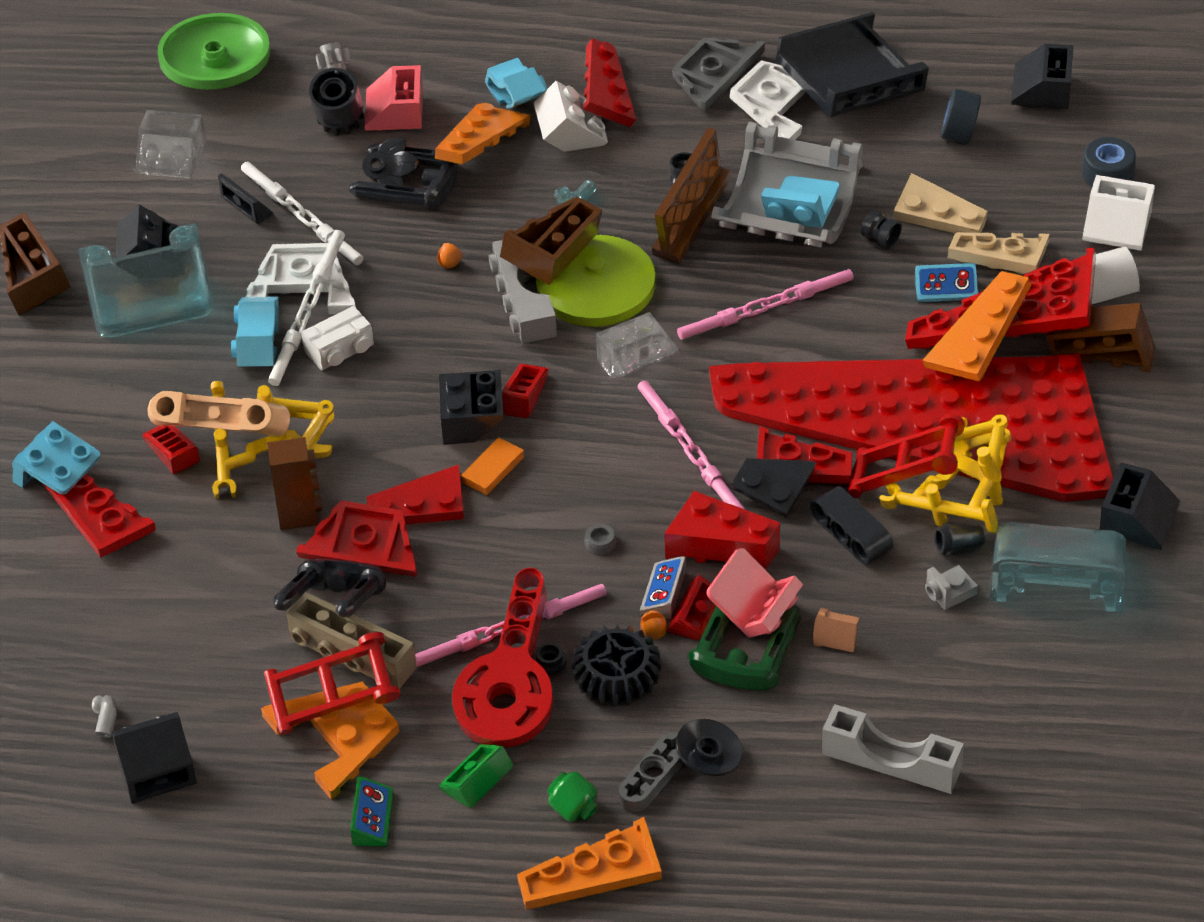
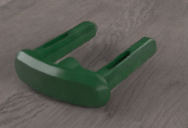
M793 605L780 617L781 624L773 632L760 664L751 662L749 666H746L748 655L740 649L730 650L726 660L716 658V651L731 621L716 606L697 648L692 649L688 653V662L697 674L727 686L751 690H769L774 688L779 682L777 672L801 620L800 610L797 606ZM779 645L778 650H777L775 656L773 657L774 652H775L777 646Z

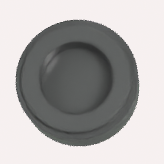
M596 524L589 527L585 532V547L590 553L606 555L616 548V532L611 526Z

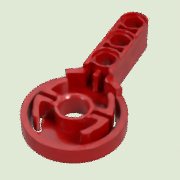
M524 568L515 576L497 649L469 663L459 674L453 687L452 705L457 723L469 738L479 744L509 748L526 743L543 730L553 711L554 698L550 679L542 666L533 660L547 599L543 574L536 568ZM528 587H537L534 590H525ZM522 615H530L528 618L525 619L518 618ZM516 643L523 644L522 646L517 648L511 647ZM501 694H509L516 699L510 707L498 709L491 705L493 699Z

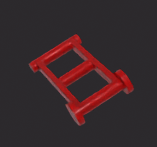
M946 414L941 417L938 427L870 449L859 448L848 493L854 499H857L863 492L935 470L942 475L954 473L958 467V459L953 452L956 437L964 431L965 422L963 418L956 414ZM943 440L941 452L909 463L912 449ZM897 455L895 468L865 477L867 464Z
M372 632L365 634L358 639L359 646L279 673H277V669L266 670L264 676L279 734H289L293 731V725L374 699L377 704H386L397 700L401 696L400 690L396 686H391L380 647L386 642L384 633ZM369 654L377 686L339 698L331 667ZM318 671L326 703L288 715L281 683Z

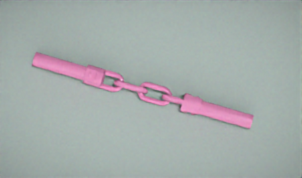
M850 269L813 282L806 281L794 285V287L786 289L782 293L767 298H760L736 309L731 307L717 312L715 316L678 328V336L682 340L720 326L724 328L737 323L739 319L758 315L769 308L813 297L814 293L852 281L854 278L853 273ZM794 292L796 297L790 298L787 294ZM778 298L781 299L780 301L770 304V301ZM760 303L763 307L753 312L749 308ZM743 311V314H740V315H737V314H736V313H738V312Z
M648 381L640 382L638 389L658 414V420L672 436L678 439L684 448L685 454L692 463L699 466L702 472L701 476L709 487L714 488L724 502L745 509L723 481V476L716 466L711 465L700 447L693 443L671 408L668 409ZM682 437H684L687 440V442L689 443L688 445H686ZM694 449L701 456L698 461L691 454Z
M599 584L562 599L555 598L547 601L542 619L550 620L563 615L564 611L606 596L607 593L604 585ZM522 615L518 618L527 616L526 618H528L530 615ZM504 621L490 627L485 626L457 635L456 639L416 653L417 667L458 651L465 652L491 641L494 637L502 634L503 629L495 632L493 630L503 627ZM485 631L486 638L478 640L476 634Z

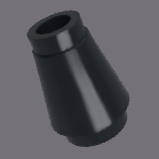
M944 523L942 527L935 529L934 540L939 553L945 552L947 555H951L983 545L985 533L981 525Z

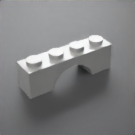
M503 240L492 242L493 254L489 255L490 268L492 273L497 272L498 274L495 275L499 293L504 292L505 294L502 295L505 312H511L512 314L509 316L512 332H518L522 344L557 337L556 315L549 296L533 293L522 287L525 282L534 276L500 257Z
M834 704L822 729L823 755L949 794L952 793L962 770L964 743L932 733L928 738L920 742L898 741L880 732L871 723L866 713Z

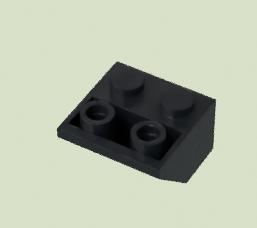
M1045 43L1016 62L1011 105L1069 109L1074 45Z
M138 204L117 224L115 265L138 278L182 275L185 272L186 231L160 217L156 212Z
M501 370L439 374L443 445L474 443L503 420Z
M1121 462L1101 508L1099 533L1161 550L1179 508L1180 500L1152 470Z
M178 712L112 731L121 774L131 804L197 784L192 758Z

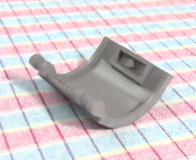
M748 122L745 133L744 154L733 193L724 208L713 207L711 218L720 221V227L736 230L737 225L748 227L747 232L764 236L765 231H771L776 233L777 239L793 242L795 236L804 238V244L820 248H822V243L833 244L841 234L850 211L860 170L859 165L863 144L853 142L850 145L843 143V140L833 138L831 146L828 147L778 137V127L769 125L765 128L760 127L758 123ZM757 138L765 139L764 148L755 147ZM841 155L849 156V166L839 164ZM787 176L836 181L839 183L840 191L823 227L818 228L766 217L761 199L764 188L780 189Z

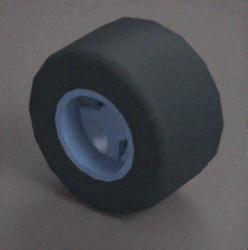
M953 89L942 124L941 138L962 144L970 142L979 113L981 95Z
M1102 137L1093 140L1086 146L1083 153L1082 174L1088 185L1093 187L1096 175L1129 181L1133 180L1136 153L1128 142L1114 137Z

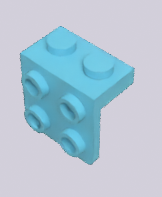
M787 176L780 189L764 188L761 199L766 217L803 226L822 228L840 191V186L836 181Z
M52 421L13 460V483L24 488L34 477L57 493L66 494L100 459V452Z

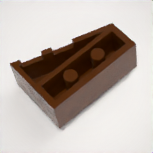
M576 196L548 210V215L538 220L532 218L526 221L525 226L515 231L510 229L504 232L500 257L546 284L551 285L597 235L602 209Z
M25 212L0 225L1 248L5 261L4 272L8 284L6 286L7 294L18 316L71 287L60 263Z
M1141 303L1091 307L1090 326L1075 330L1063 329L1046 333L1053 356L1079 353L1081 361L1084 363L1092 364L1093 360L1112 362L1111 367L1121 368L1122 364L1139 366L1142 372H1151L1156 347Z
M306 437L267 442L280 530L318 525L316 512L323 510L320 492L314 493L315 490H319L317 471L311 472L310 470L316 468L314 449L307 450Z

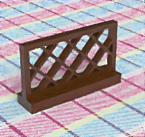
M708 127L654 214L658 238L652 246V253L655 256L678 264L681 262L732 178L731 170L721 167L717 132L715 129Z

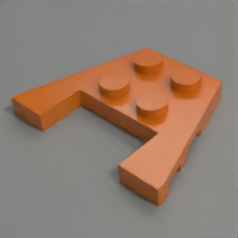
M362 681L338 687L337 692L339 698L369 688ZM324 692L285 701L288 715L326 703ZM374 699L309 720L340 757L315 771V781L327 796L333 800L341 793L340 788L348 780L352 781L359 774V768L369 758L373 759L400 732L398 722L382 704H377ZM272 704L261 708L262 717L275 733L280 735Z

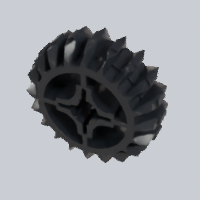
M618 623L614 629L609 630L604 625L602 632L599 633L592 630L590 638L582 637L580 645L575 647L572 660L573 678L575 683L579 684L581 693H588L590 700L599 697L602 705L607 701H612L615 707L619 701H625L630 705L632 698L642 701L644 693H652L653 685L658 684L660 670L662 669L660 651L658 646H654L652 637H645L643 630L634 633L631 625L625 630L621 629Z

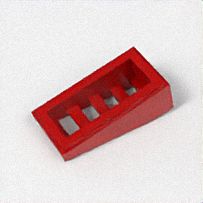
M519 364L502 390L503 415L528 418L548 377L549 368Z
M157 426L142 434L143 440L173 475L200 462L198 447L175 426Z

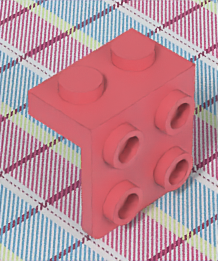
M740 548L734 551L709 586L707 596L748 638L765 633L771 634L780 626V617L795 604L798 599L796 594L803 586V583L796 576L776 581L745 549Z

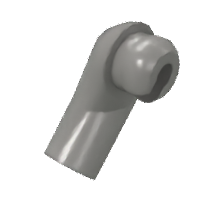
M97 695L92 701V710L99 714L95 734L110 738L112 737L117 716L115 700L109 695L104 697Z

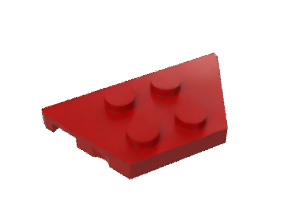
M341 500L331 510L330 516L322 520L314 529L316 533L305 545L300 544L296 550L298 558L359 562L377 566L383 572L416 577L418 573L404 514L399 509Z

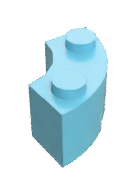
M519 58L487 69L485 83L499 104L507 103L506 108L508 109L537 99L547 90L544 78L541 75L538 76L534 67L528 69L526 66H523Z
M242 297L238 305L234 306V322L238 324L236 340L231 341L232 358H237V367L274 366L277 346H273L275 333L279 331L278 297Z

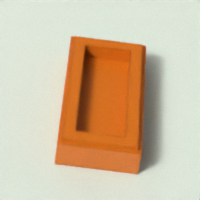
M498 437L461 475V482L487 496L524 458V450Z

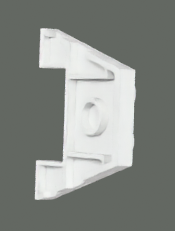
M761 60L731 88L730 99L762 127L767 128L769 125L778 127V137L796 140L801 135L802 125L782 115L806 91L781 65Z
M329 243L272 244L258 269L259 274L256 280L251 282L247 288L246 297H268L269 293H306L310 289L312 274L317 264L321 262ZM336 256L331 267V275L321 292H329V314H338L352 306L355 307V301L350 294L348 283L344 279Z

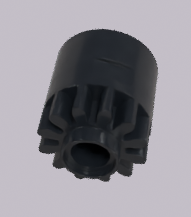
M341 68L325 69L314 76L309 85V96L317 122L323 126L324 132H328L332 128L334 135L338 136L341 128H344L346 134H350V125L359 128L358 119L364 118V107L355 77L349 71Z

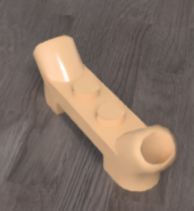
M162 391L150 400L148 406L150 421L159 426L172 425L215 430L220 428L225 431L258 433L280 437L287 432L290 423V413L286 406L251 398L234 399Z

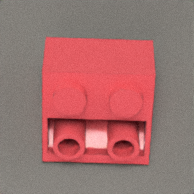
M421 65L392 66L366 89L365 131L422 129L423 85Z

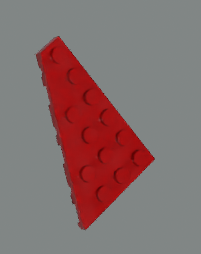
M1094 248L1086 249V255L1069 261L1063 258L1052 265L1043 266L1024 274L1023 276L1029 277L1031 287L1004 337H1018L1032 333L1044 334L1055 330H1075L1090 326L1096 266ZM982 292L961 300V306L947 312L941 308L927 316H921L909 321L905 337L907 348L927 349L935 346Z

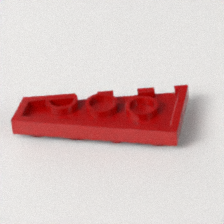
M592 38L586 46L585 66L588 68V71L585 73L587 87L584 89V97L587 99L583 104V110L631 127L636 121V116L616 48L609 42H601Z
M85 474L66 494H59L43 483L100 558L156 531L153 520L148 517L143 518L132 505L119 501L108 488L102 489L95 484L94 479L88 474Z

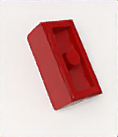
M698 575L688 584L666 631L700 641L716 607L707 596V589L712 584L710 581Z

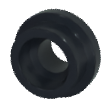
M552 642L540 645L533 656V660L540 664L547 674L561 671L567 661L564 650L558 644Z

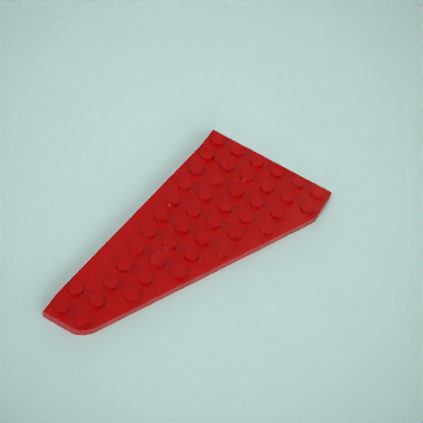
M1079 353L1055 356L993 357L980 381L925 368L923 359L752 362L709 366L714 405L720 413L732 419L858 450L861 447L870 449L938 427L941 417L946 414H956L966 418L968 422L967 427L991 421L996 415H1004L1008 421L1006 429L1011 433V440L1006 445L1001 467L1002 479L1000 484L1002 487L1062 502L1106 498L1113 481ZM943 440L912 449L909 463L941 452ZM980 447L968 450L972 454L971 459L978 461L977 450ZM893 455L887 458L897 460V455ZM959 471V472L956 474V475H959V476H963V477H967V478H971V479L978 480V479L973 478V477H971V476H969V475H967V474H965V473H963V472H961V471Z

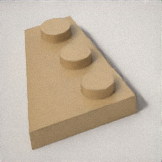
M911 173L894 209L893 219L951 233H981L987 220V211Z
M956 232L948 248V258L962 263H974L992 269H1004L1024 275L1039 268L1049 243L1050 234H1039L1037 239L1023 238V233H1012L1009 238H996L992 233Z

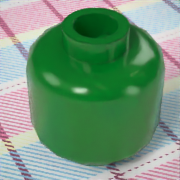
M562 772L547 790L549 794L548 805L568 822H576L580 818L585 821L588 820L599 806L595 803L598 789L578 772H570L568 774Z

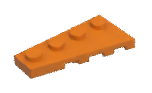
M489 103L476 104L435 148V159L464 164L483 153L484 147L498 144L501 136L510 137L516 133L517 127L525 128L529 126L530 114L496 108Z
M1001 271L922 360L925 368L980 381L1031 287L1029 277Z
M644 817L633 821L632 827L621 832L619 829L605 834V839L590 846L585 843L574 848L575 852L566 857L560 858L556 856L517 874L526 910L662 879L660 864Z

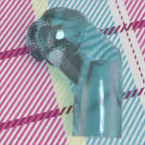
M585 180L573 192H569L566 186L559 187L554 191V197L557 199L556 203L560 205L576 196L587 200L596 191V185L591 180Z

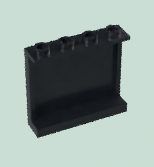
M873 12L779 37L776 61L830 117L925 91L929 67L924 62L909 65L873 29L875 18Z

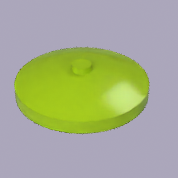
M596 235L551 285L536 278L537 294L548 295L556 317L565 322L587 327L613 325L635 316L647 306L655 291V269L647 253L634 243L619 237Z

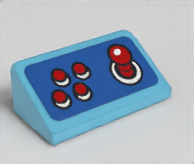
M974 263L916 266L915 286L917 302L961 301L977 294L976 265Z

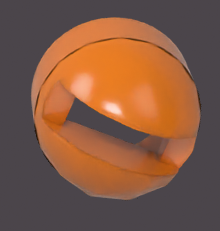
M444 243L437 254L438 263L446 269L456 267L463 258V253L460 249L450 243Z
M649 611L641 618L640 630H643L645 637H652V640L660 639L666 634V619L658 611Z

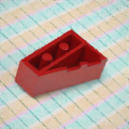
M693 491L664 533L665 559L684 556L695 558L696 563H706V559L725 561L726 564L735 550L743 548L766 570L780 549V522Z

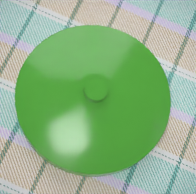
M210 13L186 19L170 28L163 35L158 45V59L162 72L175 83L195 89H222L241 84L257 75L266 66L270 58L269 37L265 29L250 18L230 13Z

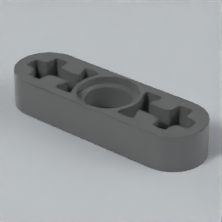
M671 732L663 735L619 786V803L623 809L629 812H640L647 808L683 766L684 762L675 749L678 733ZM667 749L672 750V751L667 755ZM651 767H657L663 771L657 777H650L644 772Z

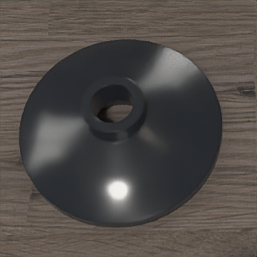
M711 719L692 720L683 725L677 734L676 750L679 757L689 768L700 774L708 776L726 775L732 772L740 763L742 745L739 738L729 727Z

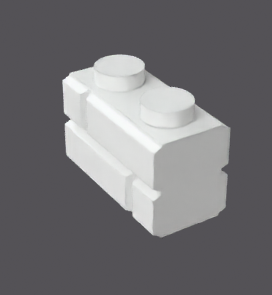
M354 306L301 332L305 353L321 371L330 366H337L344 359L356 353H363L370 346L374 345L371 324Z

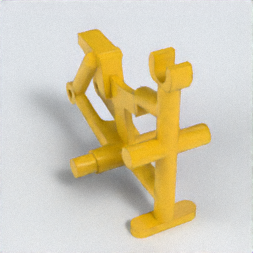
M212 382V397L226 398L223 382ZM262 385L258 388L257 399L267 403L286 406L289 410L290 418L312 420L302 437H306L307 450L314 449L315 458H325L331 455L332 445L316 444L327 425L331 424L335 419L334 407L331 401L323 400L319 403L274 398L268 386ZM220 428L215 430L214 440L218 480L212 486L215 499H219V491L223 487L230 488L232 498H236L237 487L235 482L230 479V470L254 462L256 455L268 451L267 442L302 437L295 430H287L280 437L269 435L246 445V452L229 457L227 431Z
M996 415L991 421L967 427V419L963 418L965 422L964 431L956 437L953 452L958 459L957 470L949 475L939 473L936 476L930 475L913 494L901 492L900 486L896 483L886 485L888 494L892 496L881 495L879 497L882 507L894 509L898 504L931 510L937 526H942L948 522L946 514L985 521L987 531L996 533L998 521L994 506H999L1003 503V491L1000 484L1002 479L1001 467L1006 445L1011 440V433L1006 429L1008 426L1006 416ZM980 447L977 450L978 461L971 459L972 454L968 450ZM959 471L980 481L969 505L945 501L940 496L939 489L945 488L947 483Z

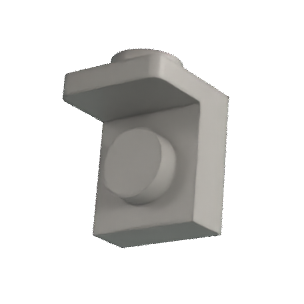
M959 565L942 574L934 567L927 570L926 592L930 599L937 601L944 610L977 595V584Z

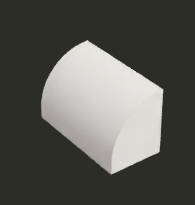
M1126 246L1096 254L1092 304L1139 291L1140 285L1136 264Z

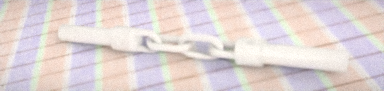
M250 162L243 163L241 170L260 185L269 197L275 202L287 206L288 210L301 222L312 227L317 237L323 242H330L335 231L332 227L322 223L313 213L304 209L300 203L287 193L285 188L279 183L270 180ZM294 204L299 210L296 211L291 205ZM305 214L312 218L310 222L304 218ZM343 240L339 252L354 265H360L363 261V256Z
M340 230L334 231L321 262L317 264L312 274L310 289L307 290L295 322L291 325L290 330L287 331L283 339V347L268 378V382L271 385L278 386L293 352L300 345L302 340L301 332L306 327L311 315V309L316 305L323 285L327 283L331 275V267L345 238V234ZM312 293L314 295V298L312 300V303L309 304L307 301L310 294ZM303 311H307L304 319L301 320L300 317ZM296 326L300 328L299 332L295 330Z

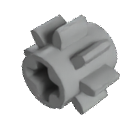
M340 42L320 46L321 53L316 54L318 70L324 68H341L346 70L345 64H349L351 61L348 48L342 49Z

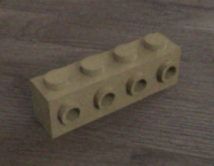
M307 592L286 613L290 639L300 646H306L319 652L323 657L359 646L358 639L365 634L382 632L386 642L380 647L391 686H396L400 689L417 669L413 642L354 614L349 618L340 617L336 612L335 605ZM369 654L342 663L350 670L361 672L376 681Z

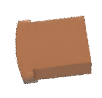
M820 608L814 624V646H825L854 652L857 645L860 618Z

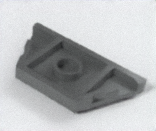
M704 37L672 68L673 78L702 111H706L765 52V43L756 41L755 46L739 45V40L736 39L720 40L718 38Z

